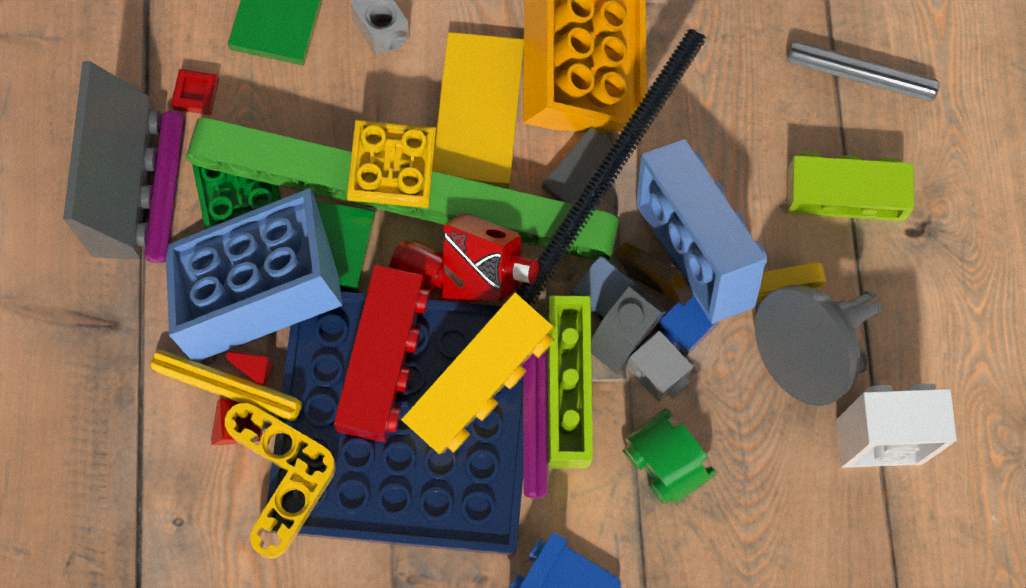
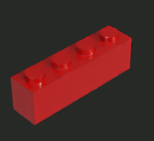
M374 265L334 421L337 432L384 443L387 442L389 432L396 433L401 415V408L395 407L399 391L406 393L411 374V368L405 367L408 353H416L421 329L415 328L418 313H426L429 302L430 290L424 289L423 275Z

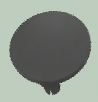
M788 285L769 293L760 303L756 313L755 337L761 358L778 385L795 399L809 405H828L843 397L852 387L858 374L864 373L868 369V358L860 350L855 331L860 323L881 313L882 304L880 299L870 305L866 304V302L874 299L877 295L872 291H865L848 302L839 301L836 303L822 291L809 286Z

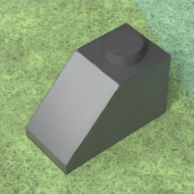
M637 285L629 286L603 318L591 339V354L613 372L619 374L627 364L629 357L639 349L668 310Z

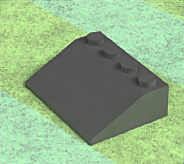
M83 61L63 219L93 258L141 259L142 247H146L149 226L148 223H145L146 209H151L153 186L149 185L150 171H155L157 161V149L153 147L154 134H160L161 112L156 111L150 97L93 62Z

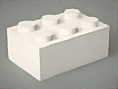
M932 383L912 385L909 387V391H893V386L891 385L866 388L867 392H863L837 418L841 468L923 465L957 441L951 389L936 390V385Z

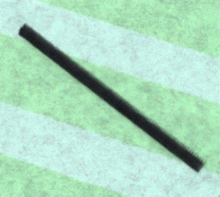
M688 29V33L684 34L685 37H682L683 41H680V45L676 46L675 53L671 54L672 57H669V61L666 62L667 65L663 66L664 69L658 74L659 77L655 78L656 81L653 82V86H650L651 90L647 91L649 94H645L646 98H642L643 102H640V106H637L638 110H634L635 114H632V118H629L630 122H627V126L623 127L624 130L618 135L619 138L615 139L616 142L610 147V150L607 152L608 155H605V159H602L603 163H600V167L596 168L597 171L594 172V175L588 181L589 183L583 188L584 192L580 193L581 196L577 197L578 200L572 205V208L569 210L570 212L566 214L565 221L561 222L562 225L558 226L559 229L552 235L553 237L547 243L548 246L539 255L537 260L539 271L533 284L522 282L519 286L520 288L516 290V293L531 307L530 303L535 304L533 299L538 300L536 294L541 295L539 290L543 291L541 286L546 287L544 282L549 283L547 277L551 279L550 273L555 274L552 269L557 270L555 265L560 266L558 260L562 262L561 256L566 257L563 253L566 252L568 254L566 248L571 249L569 243L574 244L571 240L576 241L575 235L579 237L577 231L582 232L580 227L585 228L583 223L587 224L585 219L590 220L588 214L592 216L591 210L594 212L596 210L593 207L598 208L596 202L601 203L599 198L604 199V196L601 194L606 195L607 192L604 190L609 191L607 185L610 187L612 185L609 182L614 183L613 177L617 179L615 173L619 175L620 171L618 169L622 171L623 168L620 165L625 166L626 163L623 161L628 162L626 157L630 158L631 156L628 153L633 154L634 151L631 149L636 150V146L639 144L637 140L641 142L640 137L643 138V133L646 134V129L649 130V127L654 122V117H657V113H660L662 105H665V101L673 93V89H675L689 65L694 61L697 53H699L705 43L703 39H707L704 34L698 33L694 29Z

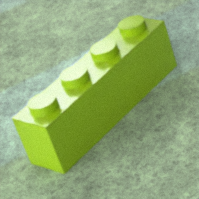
M549 296L545 307V319L555 327V330L550 334L555 341L548 348V469H588L593 461L590 296Z

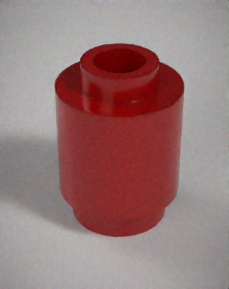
M402 239L392 255L389 267L423 275L424 289H428L430 292L436 286L442 289L443 253L415 239L411 242Z

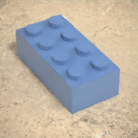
M686 139L642 154L636 206L674 266L682 272L693 292V296L710 323L714 324L755 308L759 289L761 288L764 266L767 262L766 252L759 241H754L747 231L745 221L740 212L734 211L726 200L721 184L718 181H713L706 170L702 156L698 152L694 153Z

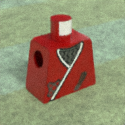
M465 213L444 224L443 298L498 301L503 300L516 291L520 282L528 284L535 282L538 276L539 263L535 259L521 257V237L517 232Z

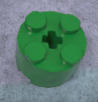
M664 408L625 438L628 446L622 451L636 470L645 468L653 480L647 485L662 504L664 502L667 504L671 501L677 506L715 477L717 472L712 466L704 468L702 462L708 458L706 453L682 423L675 428L668 421L673 414L669 409Z

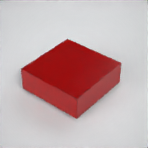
M179 69L171 101L173 110L212 115L219 83L218 75Z

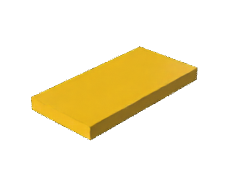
M448 32L432 171L502 188H510L524 39Z

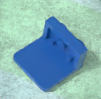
M552 532L548 541L541 537L539 538L527 559L534 563L525 578L518 574L510 588H621V582L616 576L566 547L568 540Z

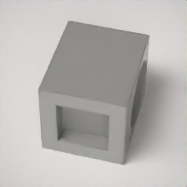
M355 0L350 3L353 20L376 56L385 51L392 52L400 48L406 39L409 38L408 20L394 0ZM379 20H388L391 22L389 25L385 27H377L374 25V23Z
M658 331L629 357L626 368L660 402L667 395L674 399L691 383L687 377L693 366Z

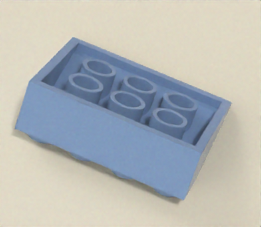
M310 188L168 244L166 273L169 336L192 361L198 362L342 306L338 272L314 193Z

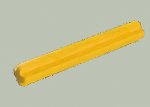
M164 350L156 351L150 363L151 369L157 373L240 403L255 405L267 413L289 421L296 420L302 407V402L293 396Z

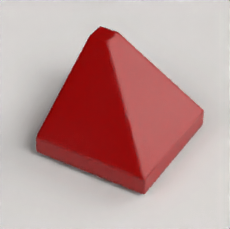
M235 351L227 352L226 359L234 368L255 383L260 385L266 384L274 367L267 356Z
M231 399L217 400L211 445L239 444L227 432L225 417L227 412L240 402ZM249 414L246 418L239 416L235 420L239 426L238 433H241L245 428L258 435L259 439L255 442H259L260 428L252 422V414Z

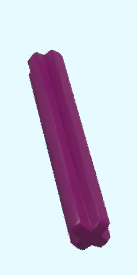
M166 111L162 115L147 244L145 247L146 260L153 263L166 262L167 247L170 243L185 122L183 114L179 112Z
M548 349L539 358L532 354L523 364V368L527 371L523 376V493L525 497L535 499L546 497L549 493Z

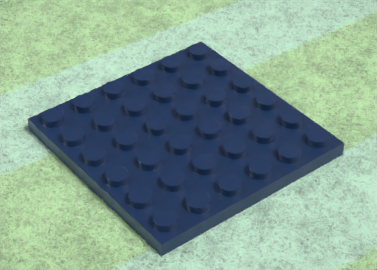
M341 292L342 306L291 325L282 393L300 400L302 407L296 420L289 421L278 417V420L326 447L336 462V471L297 536L516 556L523 485V377L511 390L504 386L496 394L494 399L499 402L498 405L483 421L476 417L465 429L470 433V436L454 453L448 448L445 453L438 454L401 420L502 306L429 300L426 313H418L415 328L421 329L416 353H408L405 367L411 368L409 384L406 393L399 391L395 407L401 408L396 433L389 432L386 443L339 433L334 425L367 294ZM278 433L275 437L273 454L284 455L291 449L292 439L287 434ZM302 443L298 456L289 464L295 466L298 458L310 468L309 475H313L316 471L323 473L326 470L322 462L324 456L320 455L316 460L307 457L302 452L307 445ZM272 463L267 504L287 471ZM298 490L287 492L282 499V507L289 513L300 511L305 504V496ZM274 511L271 517L275 518L278 523L271 532L265 530L264 532L277 534L282 523L290 529L294 522L284 520Z

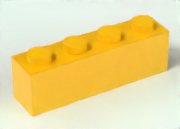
M514 293L401 420L438 454L445 453L448 448L454 453L470 436V433L465 429L476 417L483 421L498 405L499 402L494 399L496 394L504 386L511 390L527 371L522 365L530 356L534 354L539 358L551 346L555 339L550 334L555 330V327L517 293Z

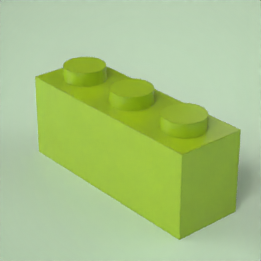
M806 152L799 156L794 155L787 169L786 214L905 221L914 209V163H901L900 159L892 157L882 158L878 161L862 160L857 155L826 158L816 152Z

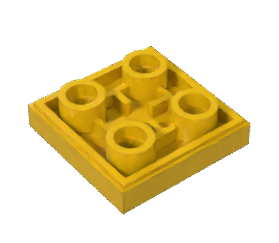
M355 120L347 200L429 208L436 128Z

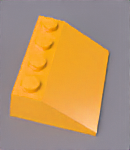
M524 0L523 123L556 131H588L591 127L598 132H621L624 130L623 127L627 126V122H630L629 118H632L631 115L635 114L634 110H638L637 106H640L639 103L643 102L642 98H646L645 94H647L646 0Z

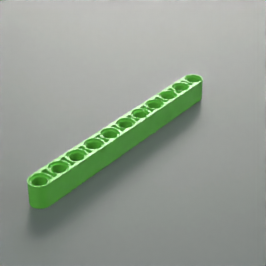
M209 118L197 119L186 154L187 161L206 169L299 191L310 188L316 195L443 225L463 213L470 214L517 232L521 237V243L541 248L548 246L547 243L553 237L552 235L559 229L558 226L562 225L561 222L565 221L566 214L570 212L569 210L574 205L432 171L429 208L348 201L347 191L352 152ZM591 210L593 215L588 214L590 220L585 219L587 221V224L583 223L585 228L580 227L582 232L577 231L579 237L575 235L576 241L572 239L571 241L574 244L569 243L571 249L566 248V250H568L570 255L597 260L599 256H602L606 260L612 259L619 218L604 211L595 210L594 212Z

